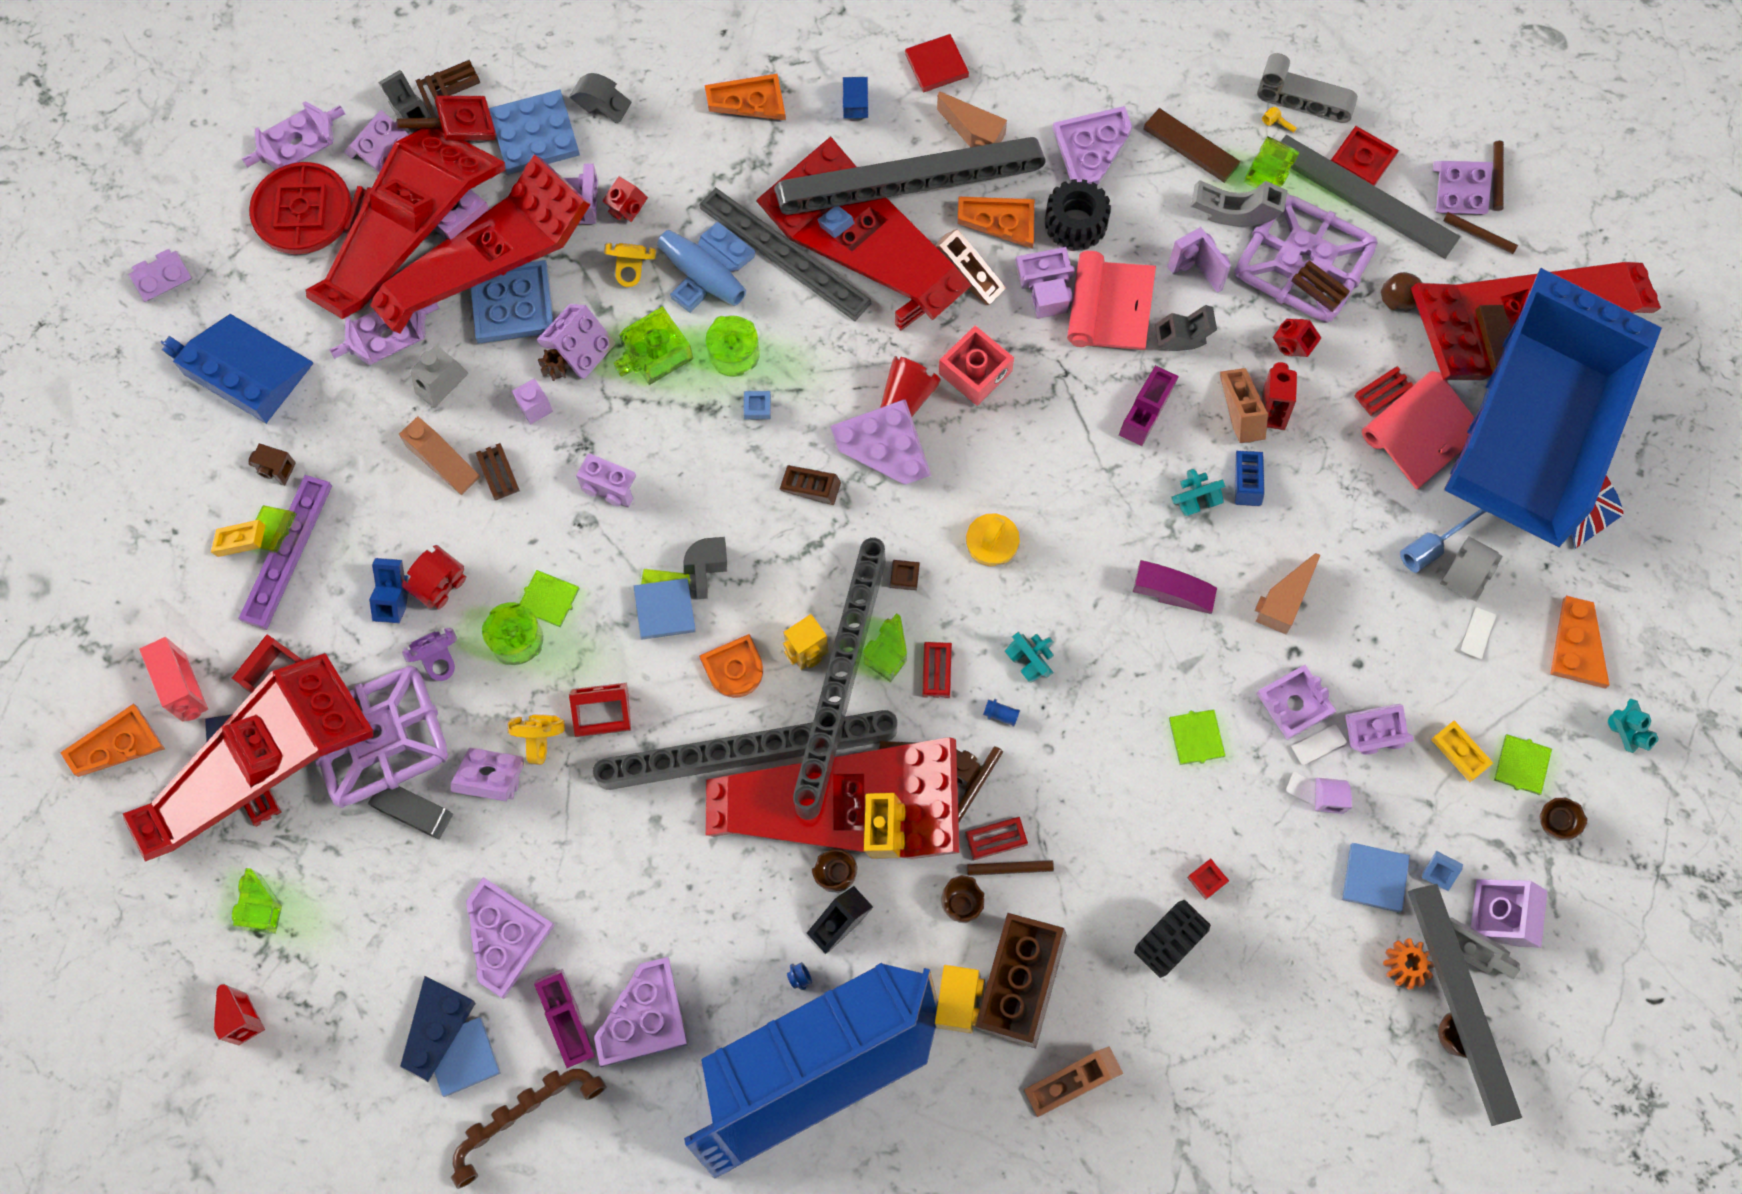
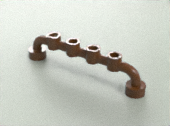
M571 1069L561 1075L558 1070H555L542 1079L545 1086L537 1092H534L533 1088L522 1091L517 1096L518 1105L510 1110L507 1105H504L492 1112L493 1122L485 1127L481 1123H477L465 1131L468 1139L456 1148L453 1155L452 1165L455 1173L451 1176L455 1187L457 1189L463 1188L478 1177V1173L472 1164L465 1165V1157L470 1151L486 1144L496 1133L512 1126L518 1118L534 1111L543 1101L562 1092L568 1084L575 1080L583 1083L580 1091L586 1100L595 1098L607 1087L600 1076L593 1077L584 1069Z

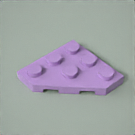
M1125 106L1053 123L1052 129L1070 181L1071 179H1077V182H1082V179L1088 180V184L1094 182L1099 185L1132 130V124Z
M906 399L830 426L840 452L904 485L931 476Z
M483 877L466 900L471 924L470 932L473 952L475 953L477 965V979L480 984L504 999L555 925Z
M669 957L639 964L633 974L634 976L618 997L602 1027L600 1026L596 1032L594 1040L600 1067L688 1045Z

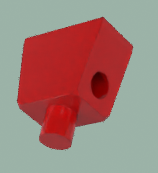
M1283 362L1275 363L1270 368L1262 393V403L1268 413L1267 428L1285 430L1296 403L1297 372L1289 370L1288 364ZM1274 401H1281V404L1274 406Z

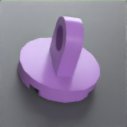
M445 628L444 634L440 635L439 631H434L413 641L409 645L410 650L404 648L402 651L406 662L421 660L427 674L437 681H444L450 678L454 673L455 665L447 647L457 640V636L451 628ZM439 659L445 660L447 662L446 671L441 674L434 673V662Z

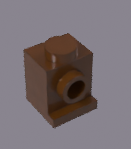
M260 443L249 457V465L256 468L258 475L266 479L275 477L279 484L283 486L286 485L296 464L288 452Z
M956 749L957 785L967 790L981 765L976 762L977 758L972 753L966 750L961 752Z

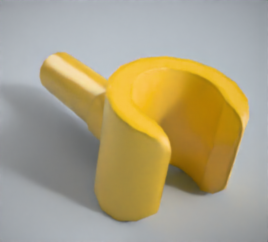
M1271 107L1262 116V121L1268 126L1277 122L1293 133L1297 129V127L1281 117V111L1277 107Z

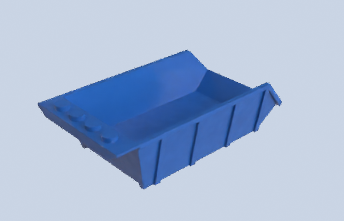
M1540 268L1521 314L1503 342L1504 350L1497 367L1485 386L1487 391L1477 415L1467 430L1469 435L1459 458L1451 469V477L1444 491L1560 547L1595 506L1662 327Z
M880 963L871 970L833 990L825 992L820 997L776 1020L768 1022L767 1025L702 1058V1067L713 1123L684 1138L686 1147L714 1178H717L926 1065L936 1030L935 1019L938 1006L930 969L924 968L923 973Z

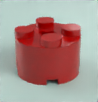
M434 545L435 551L431 553L429 550H426L412 564L407 572L411 577L408 583L403 580L402 587L428 608L435 607L439 610L447 603L449 599L447 594L453 587L456 589L461 587L467 576L463 574V564L440 546Z

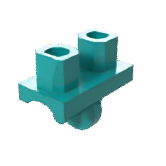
M1190 469L1187 471V479L1180 481L1183 489L1190 486L1192 490L1172 496L1173 504L1179 503L1184 516L1201 511L1196 497L1204 495L1208 508L1224 503L1221 488L1226 487L1223 479L1202 486L1201 482L1208 480L1207 473L1204 472L1198 475L1195 469Z
M1017 632L1012 636L1014 641L1006 648L1005 652L1015 663L1025 655L1030 659L1031 662L1020 670L1028 682L1032 683L1042 676L1048 678L1054 673L1040 655L1043 654L1047 660L1054 656L1049 649L1054 643L1051 637L1042 640L1038 634H1035L1031 638L1036 645L1033 647L1024 634Z
M1630 698L1623 711L1617 709L1608 718L1610 729L1620 734L1624 747L1628 752L1634 753L1639 747L1649 751L1659 740L1657 733L1648 729L1652 720L1648 713L1641 711L1637 700Z

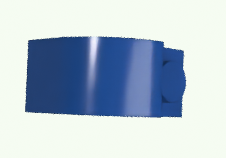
M843 77V118H868V77Z
M375 558L372 563L375 588L369 599L372 621L400 623L406 610L409 593L402 587L403 580L408 583L409 576L404 575L402 560Z

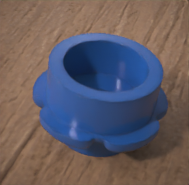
M168 336L165 341H161V344L164 345L162 351L174 359L185 347L171 336Z
M802 962L797 965H790L791 970L787 973V977L791 986L794 989L806 990V986L812 984V978L807 967Z

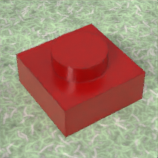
M1211 858L1187 877L1205 900L1229 882L1228 878Z

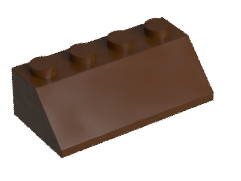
M1007 912L976 1021V1028L1007 1041L1036 1049L1067 937L1063 927Z

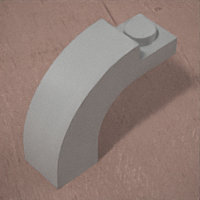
M1199 180L1194 186L1191 207L1208 213V220L1229 226H1255L1270 222L1284 213L1288 190L1265 181L1252 191L1234 193Z

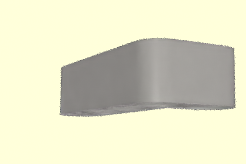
M1274 53L1268 57L1257 91V96L1262 101L1335 122L1346 123L1351 120L1358 98L1353 90L1288 72L1290 59L1286 55Z

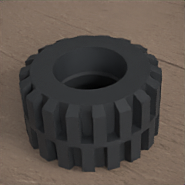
M1071 179L1069 184L1065 181L1061 183L1060 188L1056 186L1053 189V193L1048 197L1045 214V229H1048L1047 234L1050 238L1054 237L1053 242L1057 245L1062 243L1063 247L1067 249L1068 247H1073V250L1079 251V247H1083L1084 250L1089 249L1090 244L1095 246L1098 244L1099 239H1103L1111 213L1110 199L1108 196H1105L1103 188L1097 189L1098 184L1094 182L1088 184V180L1082 179V182H1077V179ZM1081 210L1090 217L1084 220H1076L1070 218L1066 212Z
M1186 900L1179 901L1136 945L1134 953L1159 978L1164 977L1209 932L1211 924Z

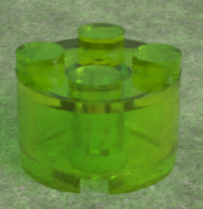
M1267 136L1243 181L1255 189L1265 181L1279 187L1283 186L1290 173L1288 172L1290 167L1293 166L1300 153L1294 148Z
M719 316L709 327L706 334L707 352L710 362L719 373L725 376L737 377L743 375L749 369L752 370L757 365L760 358L758 334L753 322L740 316Z
M507 602L494 607L489 612L490 615L482 625V636L492 654L500 662L506 665H519L539 655L542 650L543 631L530 609L515 602Z

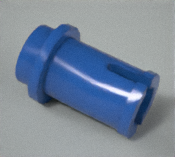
M988 699L983 715L987 716L988 720L993 718L1014 727L1020 710L997 702V699H994V701Z

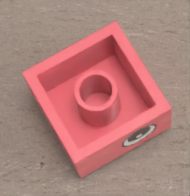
M975 325L939 360V375L978 406L1012 372L1014 357Z

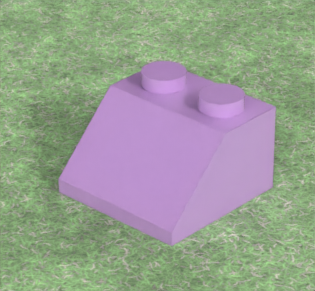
M1477 879L1471 928L1497 943L1518 947L1541 948L1548 891L1532 881Z

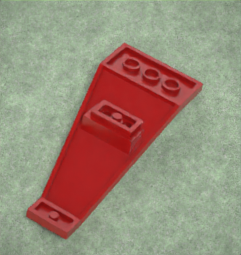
M422 128L396 141L326 278L305 289L306 298L341 319L362 309L377 293L382 284L395 273L468 190L504 172L505 162L464 140L446 141L443 129Z
M831 136L756 200L789 240L916 301L931 320H934L972 286L956 266L887 197L839 206L852 216L854 224L836 238L822 229L817 220L833 207L790 215L781 212L774 190L776 184L780 181L857 167ZM864 218L870 221V226L864 224ZM845 234L852 236L851 242L845 239Z
M534 154L530 162L525 166V170L512 187L508 197L482 214L451 240L449 238L383 283L379 291L374 295L370 306L392 331L401 334L414 312L494 277L504 276L510 270L564 248L591 204L542 158Z
M1619 262L1551 272L1631 313H1655L1661 309L1657 299L1658 295L1653 289L1648 276V270L1643 263ZM1537 274L1463 284L1416 283L1411 287L1443 380L1482 381L1491 377L1492 370L1475 310L1480 305H1503L1511 330L1521 314Z
M326 653L271 671L154 801L123 813L124 821L146 862L176 850L317 758L373 738V729Z
M951 737L835 757L821 811L817 817L811 820H805L797 815L793 800L802 763L706 779V836L715 837L741 834L864 852L866 794L895 793L901 803L905 805V820L901 821L900 832L904 833L905 845L904 849H900V858L918 859L959 853L956 739ZM811 773L808 775V778L817 779L821 774ZM804 799L800 804L809 806L814 803V800Z

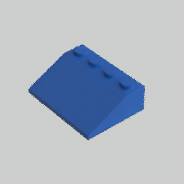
M232 314L227 315L191 339L173 360L183 375L267 424L314 364L311 360Z

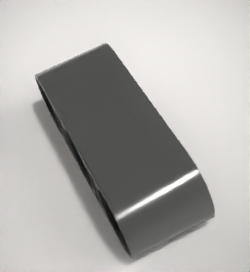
M400 786L393 790L388 788L372 795L368 802V805L438 840H440L454 815L447 809Z

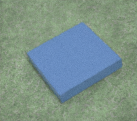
M688 578L633 585L641 640L695 632Z
M1351 843L1342 900L1393 912H1402L1410 855Z
M481 1017L463 1024L435 1070L443 1097L501 1074Z

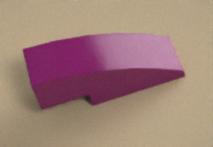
M1155 365L1126 416L1119 436L1143 446L1179 378L1178 375Z
M1140 560L1133 592L1159 598L1158 602L1212 614L1217 587L1184 572Z
M558 970L535 980L534 986L545 1010V1017L566 1068L595 1057L564 970Z

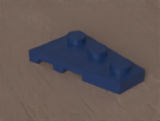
M424 976L400 1067L418 1078L429 1082L475 1006L474 1000Z

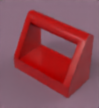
M266 634L233 675L232 679L242 688L252 693L256 689L253 686L280 652L295 663L303 660Z
M627 683L571 690L569 700L575 737L631 731ZM621 700L623 721L581 725L579 705Z
M225 984L218 986L216 991L214 1031L219 1040L239 1046L265 1030L247 993Z

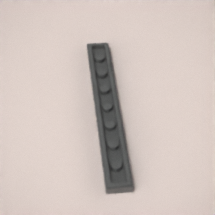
M1285 135L1272 153V158L1444 259L1447 258L1461 237L1288 135Z
M716 187L699 204L702 211L853 321H856L871 305L870 298Z
M1438 884L1408 891V895L1491 1126L1521 1119L1520 1109Z

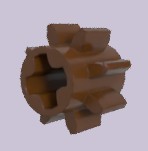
M545 349L543 358L538 359V363L542 367L540 370L543 377L549 374L552 381H555L556 378H566L567 369H572L556 349L548 351Z

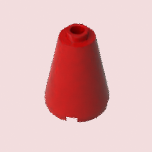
M894 356L880 408L906 399L911 417H913L939 386L941 379L935 373H933L932 377L927 375V368L905 357L898 359L897 356Z

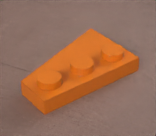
M778 73L705 85L709 112L786 120Z
M959 196L957 224L1033 249L1035 199Z
M1565 596L1562 601L1550 675L1606 689L1610 684L1594 602Z
M133 703L60 753L73 774L80 777L165 750L138 706Z

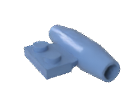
M717 222L700 236L698 245L671 230H666L659 237L657 246L681 272L704 290L733 306L738 305L746 295V289L733 276L731 271H738L755 257V250L722 224Z

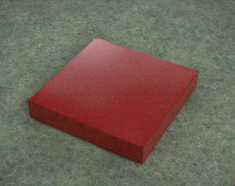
M951 34L905 49V55L923 93L969 77V71Z
M436 96L435 104L446 141L495 140L496 132L485 96Z
M1355 126L1331 161L1375 186L1397 156L1399 150Z

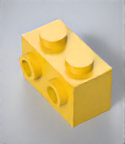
M812 614L783 632L785 642L782 644L786 650L784 654L792 665L797 663L801 670L806 667L812 668L822 661V657L829 653L827 635Z
M895 793L866 794L864 852L871 859L900 858V849H904L905 838L904 833L900 832L901 821L905 820V805L901 803Z
M944 965L935 1025L938 1029L972 1034L973 1026L976 1025L980 1008H976L978 996L983 997L985 979H981L979 970Z

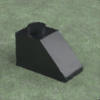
M853 886L832 901L807 931V935L827 954L860 924L872 910L873 906Z

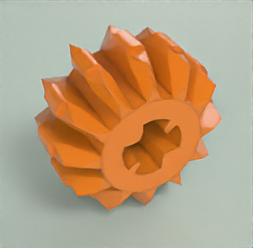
M1407 938L1404 944L1399 940L1394 942V949L1389 948L1385 952L1390 959L1383 961V965L1392 969L1386 973V976L1390 978L1395 975L1397 977L1395 985L1400 986L1405 983L1407 990L1413 989L1415 984L1419 988L1425 986V979L1430 980L1433 978L1432 972L1428 970L1434 968L1433 962L1427 960L1430 957L1429 950L1423 952L1424 943L1418 942L1414 946L1411 938ZM1411 959L1414 965L1407 968L1405 962Z

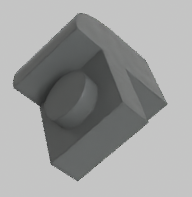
M401 70L378 82L398 118H431L423 102L414 94ZM419 128L407 129V130H409V131L412 133V132L416 131V130L419 129Z
M588 73L581 77L569 96L588 113L598 108L616 124L621 122L632 103L615 89L617 83L597 73Z
M1204 305L1188 317L1171 313L1156 323L1155 330L1158 347L1171 351L1196 349L1207 344L1206 337L1217 331L1213 307Z
M725 537L698 540L685 553L683 561L684 575H690V589L696 590L697 599H708L706 573L727 572Z

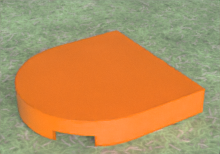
M750 634L699 655L712 686L724 696L732 698L746 696L752 693L762 680V660Z

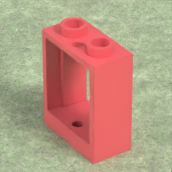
M163 637L139 649L163 708L182 722L194 720L202 712L209 710L185 652L167 637Z

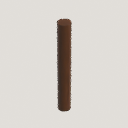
M440 118L396 119L397 129L442 128Z
M1501 140L1493 143V210L1495 211L1504 209V142Z
M1447 212L1443 220L1511 254H1514L1518 247L1517 244L1452 213Z
M993 747L959 801L958 822L965 815L1003 754L1000 748Z
M1053 860L967 864L968 876L1054 872Z

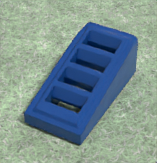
M1236 450L1235 504L1261 506L1264 498L1263 452ZM1242 462L1257 463V465H1242ZM1242 472H1245V473H1257V474H1243Z

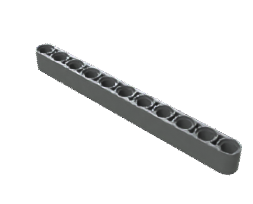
M1028 137L787 179L777 183L774 190L781 212L790 215L1033 172L1042 168L1046 163V159L1038 139Z
M876 537L864 540L860 546L797 779L793 800L797 815L805 820L817 817L822 808L886 563L885 545ZM871 553H877V554H878V555H876V556H869V554H871ZM865 576H870V577H872L871 579H868V580L862 579V578L865 577ZM857 600H866L864 603H856ZM853 623L860 624L858 627L855 628L849 627V625ZM846 647L853 648L850 652L842 651ZM838 672L848 673L843 677H838L835 675ZM834 696H838L841 698L837 702L829 701V699ZM827 721L835 723L831 727L822 726V724ZM819 747H826L828 749L824 753L815 752ZM811 773L821 774L817 779L808 778V775ZM804 799L814 800V803L809 806L800 804Z
M880 710L846 716L837 750L892 740L897 734L896 715L889 710ZM827 721L824 722L822 726L831 727L835 723ZM882 721H888L892 724V728L882 731L878 728V724ZM813 722L604 758L595 763L593 776L601 788L613 790L801 757L805 754L807 744L798 745L794 741L800 735H805L809 738ZM854 726H861L865 729L864 733L859 736L851 734L850 730ZM772 740H778L782 743L781 747L777 750H770L767 748V745ZM744 745L754 747L753 752L749 755H742L739 751ZM819 747L815 752L824 753L828 749L826 747ZM716 750H724L726 752L725 757L721 760L713 759L712 754ZM694 754L698 756L695 764L687 765L684 763L688 755ZM667 759L670 761L668 768L664 770L656 768L660 760ZM632 765H642V770L638 774H629V769ZM604 770H614V774L610 779H601V774Z

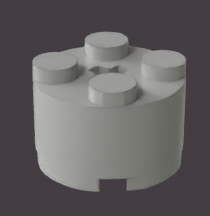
M1468 536L1440 584L1476 602L1483 592L1485 584L1497 570L1503 556L1496 550Z

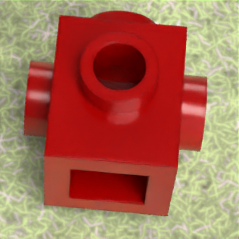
M618 176L602 202L609 207L607 212L620 221L623 217L632 222L648 197L638 187Z
M1286 318L1272 337L1284 356L1308 357L1321 340L1320 334L1309 319Z

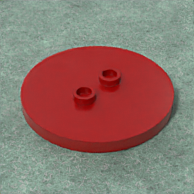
M313 162L292 163L274 170L258 184L250 200V221L259 238L272 249L287 254L312 253L330 245L344 232V227L350 214L352 197L344 180L331 168Z

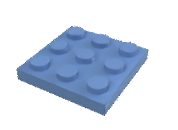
M561 89L489 108L508 175L524 171L525 166L530 162L534 154L542 158L547 164L580 156Z
M546 260L529 262L506 272L504 276L499 275L471 287L475 337L478 344L541 335L554 321Z

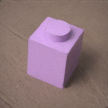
M1064 278L1033 284L1031 297L1037 319L1068 313L1069 303L1073 299L1071 289L1066 287Z
M535 378L512 391L517 405L530 425L553 412L547 396Z

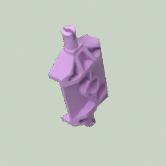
M303 102L304 110L264 132H261L257 127L255 129L256 152L242 158L243 162L249 168L261 160L274 169H278L306 159L333 144L332 121L345 115L344 110L339 105L328 112H323L310 103ZM302 138L299 144H291L293 139Z
M434 303L414 312L401 334L393 332L391 336L386 338L381 337V333L385 329L390 328L376 311L355 321H351L348 317L345 319L346 340L344 343L329 350L334 359L350 352L351 355L354 354L364 363L371 365L423 340L426 335L425 319L427 318L425 315L440 308L437 303Z

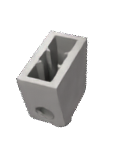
M434 346L430 351L424 352L421 355V360L410 372L415 393L434 409L468 375V372L455 359L438 346Z

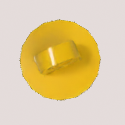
M611 242L605 244L604 253L617 256L615 275L618 283L624 287H633L640 281L643 259H656V249L650 247L648 252L646 247L642 245L619 243L616 244L615 248H612ZM625 267H631L635 270L636 277L632 281H625L621 277V270Z
M997 513L984 514L976 518L969 525L966 534V544L971 557L978 563L986 566H996L1009 562L1016 555L1020 543L1019 531L1014 522L1006 516Z
M535 714L529 716V720L522 721V717L519 716L508 721L507 729L509 735L526 738V759L528 763L542 765L547 756V737L563 733L565 731V721L555 715Z

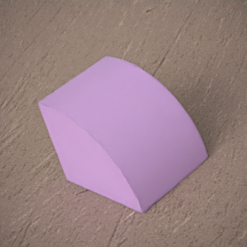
M1316 778L1315 811L1344 814L1352 808L1351 788L1348 781Z

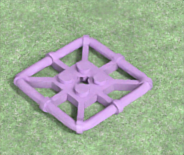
M1287 193L1284 215L1291 233L1286 242L1268 232L1275 219L1256 227L1252 233L1253 238L1238 260L1234 270L1235 275L1245 283L1276 298V302L1280 304L1284 302L1325 323L1332 322L1333 318L1341 311L1352 290L1360 284V277L1374 255L1378 244L1377 239L1368 232L1336 217V213L1332 211L1328 213ZM1292 206L1323 221L1316 235L1299 227ZM1331 225L1361 241L1336 246L1322 239V237ZM1261 242L1279 251L1273 261L1248 265ZM1363 251L1351 273H1346L1332 266L1338 256ZM1302 254L1309 255L1312 259L1311 262L1335 280L1343 283V286L1350 290L1349 295L1333 312L1317 300L1318 308L1289 294L1294 286V283L1291 282L1293 276L1298 274L1299 270L1309 261L1303 262ZM1276 271L1289 278V280L1281 290L1254 275ZM1304 276L1302 277L1304 280H1306L1308 283L1315 287V285L1312 282H1310Z
M407 666L364 685L363 683L355 685V689L349 692L354 700L359 699L363 715L373 731L378 730L381 732L380 736L375 739L364 740L315 760L316 765L321 768L327 791L333 804L340 808L357 803L388 788L393 790L399 787V783L431 770L441 764V762L445 763L449 755L447 754L446 741L437 719L438 711L430 700L423 677L418 672V669L413 666ZM397 682L388 700L371 707L368 699L369 694ZM410 683H413L421 708L400 716L398 705ZM421 720H426L435 747L408 739L405 727ZM404 750H410L430 757L396 773H393L389 757ZM350 752L353 763L338 787L331 763L333 759ZM380 762L385 778L351 792L362 770Z

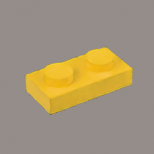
M260 520L216 529L211 553L221 557L261 548L266 525Z
M1455 720L1431 739L1469 782L1473 781L1493 764L1491 759Z

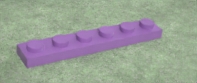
M304 475L238 618L241 622L265 630L268 629L332 488L330 482Z

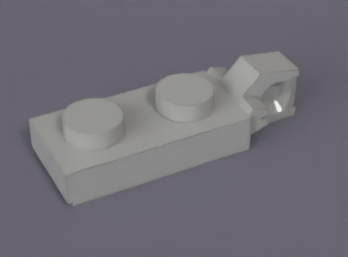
M1450 918L1466 962L1487 974L1493 973L1497 975L1500 971L1515 979L1520 971V963L1509 957L1510 952L1505 947L1456 919Z

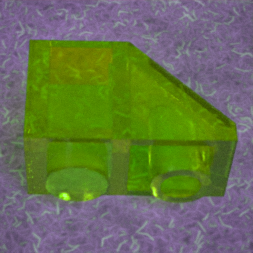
M897 613L891 620L887 618L879 629L881 634L875 641L870 640L863 650L865 654L864 664L889 682H892L907 662V650L901 616Z
M246 868L245 874L241 876L238 884V891L240 893L238 904H235L232 910L233 926L245 931L276 934L282 905L262 875L251 868Z

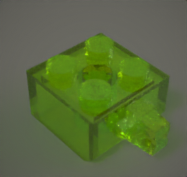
M662 306L622 330L619 337L625 351L622 353L623 356L614 362V366L621 377L633 371L635 373L640 371L647 383L651 385L693 360V355L689 342Z

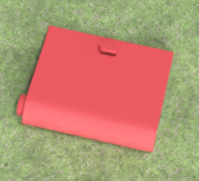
M1097 251L1081 252L1078 259L1067 339L1076 347L1099 346L1146 350L1156 266L1105 262L1104 256Z
M1430 371L1362 429V435L1365 441L1373 448H1384L1414 488L1419 489L1463 450L1469 435L1467 430L1474 416L1448 384V380H1443L1440 372Z

